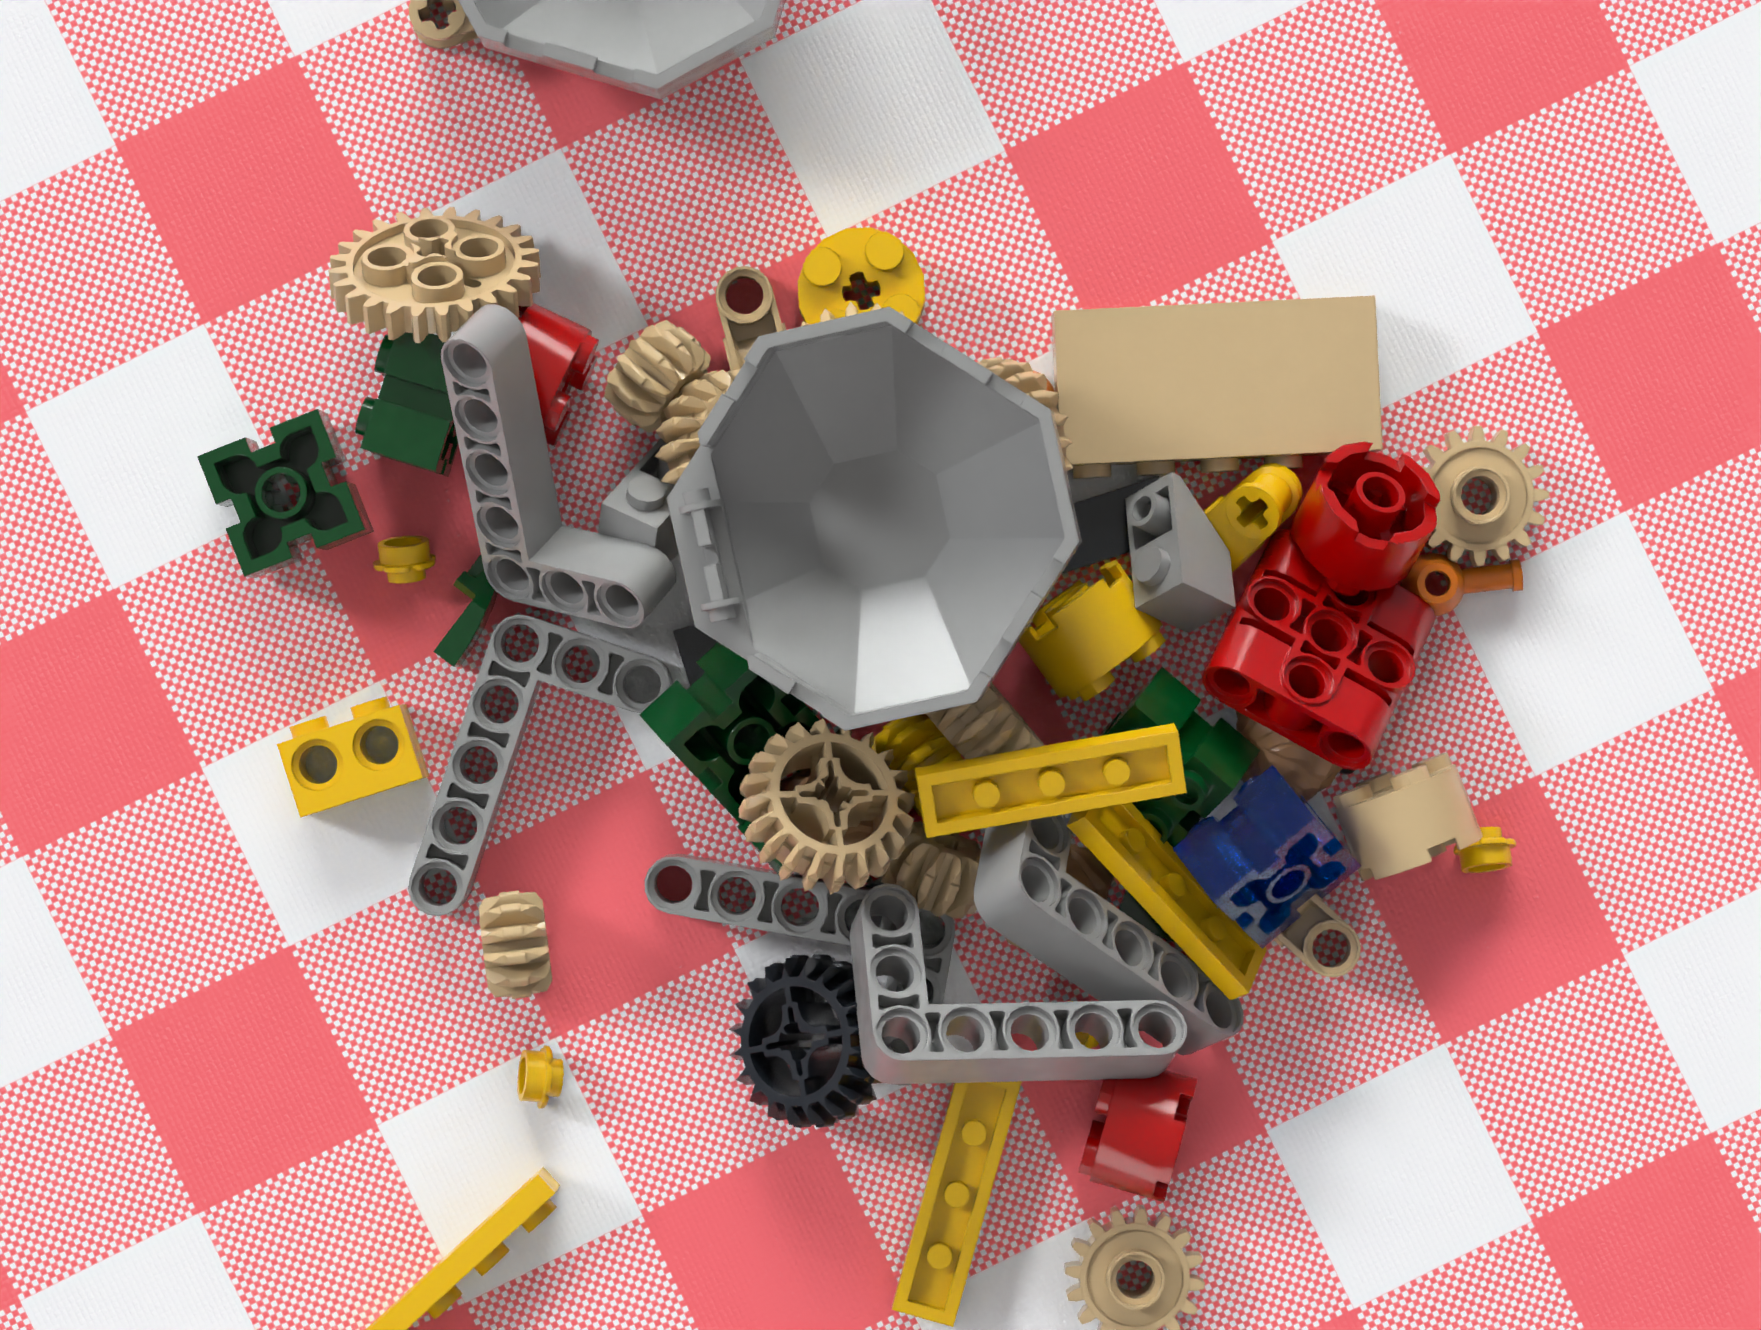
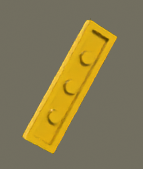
M1174 723L915 768L924 831L927 838L1187 793L1179 733Z
M1132 803L1072 813L1066 826L1229 1000H1233L1248 994L1267 948L1169 842L1162 843L1160 840L1162 835L1144 818L1142 813Z
M1022 1081L954 1083L896 1288L892 1310L947 1326H954Z
M542 1167L365 1330H410L409 1327L426 1311L434 1320L438 1318L463 1294L456 1284L473 1268L481 1276L486 1274L510 1251L503 1241L512 1232L522 1225L530 1233L557 1208L550 1198L556 1193L560 1184Z

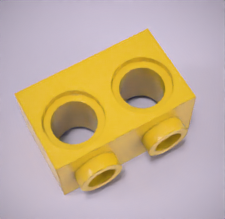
M385 696L351 707L354 719L330 727L327 717L322 716L289 727L293 739L278 743L277 747L300 818L430 777L407 704L390 707L388 698ZM378 726L391 729L398 739V751L395 757L387 763L374 760L366 748L369 733ZM316 746L327 747L334 753L337 759L336 773L325 783L314 780L306 769V758L309 752Z

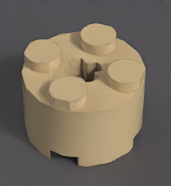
M1448 752L1419 761L1411 765L1412 769L1394 776L1392 771L1376 775L1355 784L1356 788L1333 797L1336 804L1334 810L1361 881H1366L1372 877L1375 880L1427 864L1432 862V857L1445 852V846L1456 843L1458 850H1461L1483 837L1457 766L1451 763Z

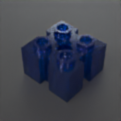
M1273 765L1261 775L1249 779L1240 787L1237 795L1232 798L1238 806L1220 821L1213 815L1200 820L1190 829L1187 837L1173 848L1174 852L1210 899L1233 921L1236 920L1242 930L1262 949L1302 916L1297 909L1312 896L1317 894L1323 899L1361 867L1360 863L1323 817Z

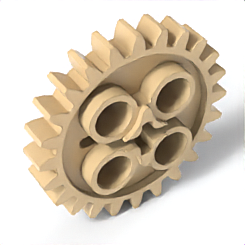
M449 207L442 216H433L428 208H422L420 216L412 219L403 212L396 213V223L393 224L375 219L372 221L373 232L355 229L352 231L353 242H339V254L330 256L331 269L328 270L331 299H335V307L338 313L347 312V322L350 325L365 322V332L368 334L387 328L389 340H395L405 332L413 333L415 343H421L428 334L437 333L442 342H446L451 337V332L457 331L477 310L487 304H497L505 307L518 318V306H532V293L540 292L539 278H541L539 249L534 248L532 236L521 235L520 225L515 224L503 227V217L500 215L486 221H481L480 210L477 209L471 211L465 217L456 216L455 207Z

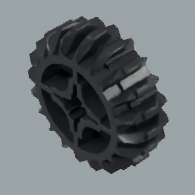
M813 954L812 957L808 955H792L790 958L785 959V963H773L765 967V978H755L754 981L747 983L753 999H742V1001L735 1004L744 1015L743 1023L735 1024L729 1028L735 1035L741 1036V1048H737L729 1056L736 1060L744 1061L745 1069L736 1080L744 1085H754L750 1102H754L759 1106L768 1105V1117H773L776 1120H788L789 1125L803 1128L815 1125L817 1128L834 1126V1123H838L839 1120L852 1119L859 1115V1105H867L877 1099L872 1084L882 1082L871 1077L864 1068L861 1058L853 965L850 962L836 961L834 957L828 954ZM825 1034L824 1039L811 1041V1047H799L801 1042L813 1040V1035ZM886 1045V1046L888 1047V1049H890V1050H892L893 1052H895L892 1048H890L888 1045Z

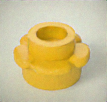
M393 537L378 542L379 560L373 562V567L377 571L386 572L388 582L412 583L426 578L425 569L435 565L436 556L430 554L429 539L427 537Z
M1480 827L1483 837L1479 841L1461 850H1458L1455 845L1453 850L1455 855L1460 856L1462 872H1491L1512 866L1510 849L1516 847V841L1512 838L1506 839L1502 837L1501 827Z
M544 1045L540 1051L523 1050L519 1061L517 1077L518 1099L520 1101L537 1102L539 1109L546 1107L549 1096L559 1097L563 1086V1060L553 1058L550 1046Z

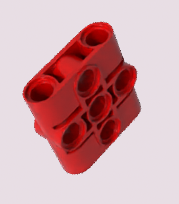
M1280 530L1271 536L1236 608L1228 617L1225 630L1203 672L1202 682L1208 693L1219 702L1328 762L1344 769H1364L1371 763L1402 693L1415 676V664L1436 619L1434 610L1421 597L1397 584L1391 588L1380 590H1361L1354 596H1347L1333 591L1327 584L1326 577L1305 559L1298 544L1291 538L1290 530Z

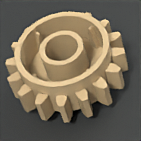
M1482 426L1470 427L1468 441L1464 443L1455 430L1444 434L1447 450L1443 452L1440 448L1429 445L1423 450L1430 464L1427 468H1422L1432 478L1440 493L1441 500L1436 507L1437 525L1425 546L1431 549L1441 543L1447 545L1446 556L1452 562H1457L1464 551L1469 552L1472 567L1484 566L1486 550H1491L1493 556L1499 562L1510 559L1507 543L1511 541L1522 548L1527 547L1531 540L1523 530L1525 525L1539 526L1544 524L1545 518L1533 510L1534 502L1548 499L1549 491L1534 488L1532 482L1533 479L1539 477L1545 471L1543 465L1527 468L1522 460L1527 456L1530 447L1525 443L1509 450L1506 448L1508 431L1503 429L1497 431L1490 442L1485 441ZM1470 479L1481 480L1488 486L1491 492L1490 506L1483 514L1470 512L1462 502L1461 493L1463 486Z
M1137 1204L1133 1217L1124 1218L1117 1206L1110 1208L1111 1221L1103 1226L1094 1218L1089 1219L1087 1223L1092 1233L1087 1241L1073 1238L1071 1241L1072 1248L1080 1255L1079 1261L1064 1263L1065 1274L1078 1278L1079 1283L1066 1289L1068 1301L1085 1300L1086 1302L1077 1314L1081 1324H1086L1097 1318L1100 1320L1097 1330H1157L1164 1325L1168 1330H1181L1175 1317L1177 1313L1182 1311L1195 1315L1198 1310L1196 1304L1187 1297L1188 1292L1205 1288L1203 1278L1190 1274L1189 1270L1203 1262L1200 1252H1183L1182 1250L1191 1239L1188 1230L1183 1228L1171 1234L1168 1230L1172 1218L1168 1213L1163 1211L1155 1221L1148 1220L1145 1206ZM1142 1261L1151 1268L1149 1281L1138 1290L1124 1289L1116 1282L1119 1269L1127 1262Z

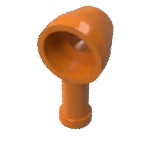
M1428 553L1417 558L1407 577L1401 580L1400 586L1428 603L1434 610L1436 617L1447 614L1455 609L1461 602L1464 594L1512 589L1513 592L1523 591V573L1519 559L1509 560L1507 564L1461 569L1456 562L1449 561L1446 555ZM1431 572H1439L1447 580V589L1441 596L1431 595L1425 588V579Z

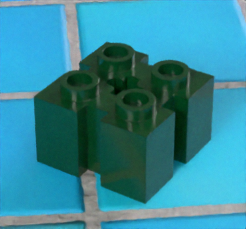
M405 332L395 340H389L387 334L384 336L374 368L375 372L381 373L384 376L378 399L368 396L365 398L358 415L355 433L363 436L361 449L378 456L449 477L458 448V440L441 361V349L445 342H442L438 335L428 334L421 343H415L413 333Z
M316 409L270 427L275 443L259 449L257 441L244 437L197 456L215 504L224 507L234 505L240 523L225 529L244 577L258 578L303 560L298 545L311 539L314 540L316 548L329 550L374 532L356 484L347 481L340 484L337 482L332 466L342 463L346 459L326 412ZM284 478L288 483L296 486L299 485L300 497L295 498L297 504L291 510L288 506L274 504L273 494L281 492L278 482Z
M718 642L696 662L705 673L686 690L676 680L639 715L735 820L742 825L746 820L739 818V807L746 797L740 794V785L745 775L750 774L748 766L755 753L765 752L764 747L768 739L775 736L776 733L785 738L789 728L798 722L810 733L812 726L819 719L804 702L792 694L785 693L751 671L746 659Z
M1161 667L1133 697L1124 711H1120L1098 736L1175 724L1179 733L1187 793L1132 802V804L1162 835L1160 838L1162 843L1165 844L1168 841L1176 849L1190 835L1201 818L1205 819L1234 790L1260 750L1222 717L1211 726L1194 711L1201 699L1165 668Z

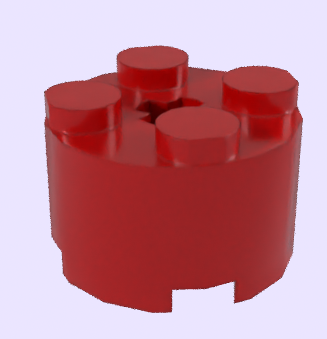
M535 303L532 306H518V319L523 324L527 335L546 441L555 447L571 413L567 411L572 397L568 394L572 387L582 391L586 386L598 358L594 354L599 339L592 337L590 329Z
M1365 441L1342 445L1327 455L1304 497L1290 529V536L1298 544L1305 559L1326 577V582L1333 591L1347 596L1357 595L1361 590L1374 591L1391 588L1407 577L1437 525L1436 507L1441 501L1440 493L1429 473L1410 456L1402 453L1397 461L1385 454L1369 451L1373 443Z
M1165 1070L1160 1075L1151 1078L1103 1079L1095 1112L1107 1115L1105 1123L1096 1120L1092 1121L1078 1173L1089 1175L1090 1182L1164 1202L1183 1138L1187 1113L1194 1096L1197 1078Z

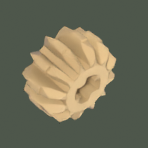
M668 320L657 323L655 326L651 325L644 329L639 338L631 340L627 350L617 357L618 363L607 376L608 384L605 388L604 397L614 406V410L633 426H639L647 433L653 432L667 420L663 409L669 405L670 401L677 398L681 388L696 379L699 380L700 377L708 373L707 369L710 365L711 356L701 347V343L684 328L676 327Z
M914 822L913 829L908 837L903 838L906 845L905 849L898 859L890 860V867L883 875L882 882L884 884L899 885L908 890L915 898L918 909L931 911L937 917L946 914L954 919L964 918L968 914H975L977 909L974 902V886L982 849L979 848L975 840L966 839L959 835V833L927 838L923 822Z
M519 890L501 892L498 896L484 898L478 909L489 991L495 997H512V999L531 997L532 994L547 991L552 982L543 900L536 892L519 893Z

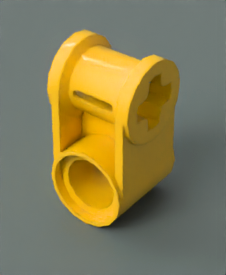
M1267 463L1256 468L1228 494L1219 496L1203 510L1230 551L1232 572L1265 543L1264 541L1301 504L1303 495L1301 482L1296 474L1286 466L1277 463Z

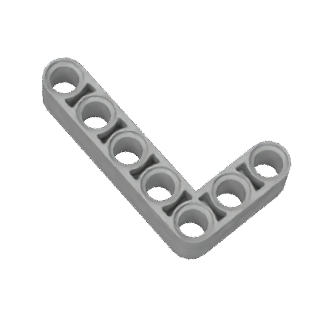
M487 304L477 310L444 343L441 349V361L487 580L496 592L514 602L621 628H635L646 619L676 583L675 568L664 553L650 545L562 525L526 332L517 316L507 308L497 304Z
M517 614L506 617L497 624L491 635L409 878V895L418 910L427 915L442 916L455 911L468 899L541 683L545 682L631 712L642 713L673 684L671 672L663 662L655 657L533 616ZM520 625H527L532 628L539 640V647L535 656L525 662H518L511 658L505 646L506 637L509 632ZM581 645L594 649L600 661L597 675L585 683L572 679L567 673L565 666L569 652ZM639 666H648L654 669L659 675L661 682L660 692L657 697L648 703L635 701L630 697L626 689L627 676L634 668ZM500 685L512 689L519 703L515 716L504 723L492 719L485 707L489 691ZM477 746L488 748L497 758V772L494 778L487 783L471 779L465 769L466 756L470 750ZM455 807L466 808L476 818L477 832L473 839L467 843L456 842L446 833L444 826L445 818L448 812ZM442 868L449 871L455 878L457 884L456 894L450 902L438 903L430 899L426 894L424 882L430 870Z
M1072 813L985 829L974 886V902L982 920L992 929L1098 1001L1159 1000L1175 1006L1184 1016L1187 1025V1037L1177 1052L1180 1055H1190L1234 1036L1241 1030L1244 1017L1239 998L1229 1000L1193 960L1066 873L1073 833L1066 825ZM1144 1031L1150 1036H1152L1154 1039L1162 1043L1161 1040L1155 1034L1148 1031Z
M668 854L659 858L649 868L644 880L645 893L649 902L656 909L668 914L847 946L851 945L850 928L845 921L846 909L851 903L863 900L866 893L872 889L871 887L863 886L855 890L849 883H844L838 892L830 895L823 879H818L814 888L809 889L818 900V913L812 920L806 923H796L785 916L782 909V900L789 891L803 888V875L792 873L791 877L780 881V876L770 869L686 854ZM679 866L689 873L692 879V890L687 898L680 901H672L660 893L657 887V877L663 868ZM741 877L753 885L756 900L749 909L743 912H734L722 904L720 887L729 878ZM919 909V912H921V911H928V910ZM946 914L940 916L944 922L945 929L942 937L932 945H922L925 975L933 986V995L928 1004H943L955 938L954 920ZM882 916L879 928L887 931L897 930L892 920ZM888 976L886 989L896 992L899 981ZM883 1037V1042L885 1045H889L898 1037ZM896 1084V1085L901 1086V1085H912V1084Z
M886 883L877 885L869 890L863 898L851 924L850 945L861 1058L864 1068L871 1077L882 1083L933 1084L1151 1078L1160 1075L1167 1069L1187 1037V1025L1181 1012L1168 1002L1159 1000L928 1004L919 909L915 898L908 890L899 885ZM877 915L887 917L896 925L897 930H883L874 924L871 917ZM882 975L893 977L899 981L904 991L894 992L885 989L878 982L877 977ZM1139 1031H1148L1155 1034L1161 1040L1163 1047L1156 1048L1146 1044L1140 1037ZM1083 1032L1090 1034L1098 1041L1101 1049L1085 1047L1079 1042L1075 1033ZM1018 1033L1028 1036L1036 1044L1037 1050L1029 1051L1022 1049L1013 1041L1011 1034ZM959 1035L964 1037L971 1043L974 1051L962 1052L957 1050L950 1044L947 1036ZM887 1036L898 1037L906 1043L910 1052L904 1054L895 1053L888 1049L882 1038Z

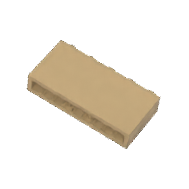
M1375 295L1053 311L1051 315L1055 392L1059 393L1056 407L1059 414L1068 416L1063 427L1065 437L1073 442L1066 447V458L1073 466V479L1111 477V465L1132 464L1137 465V476L1167 475L1170 472L1175 473V462L1200 461L1201 473L1239 471V459L1264 458V464L1277 463L1289 469L1303 468L1302 456L1329 455L1345 444L1365 441L1373 443L1369 451L1378 452L1383 450Z

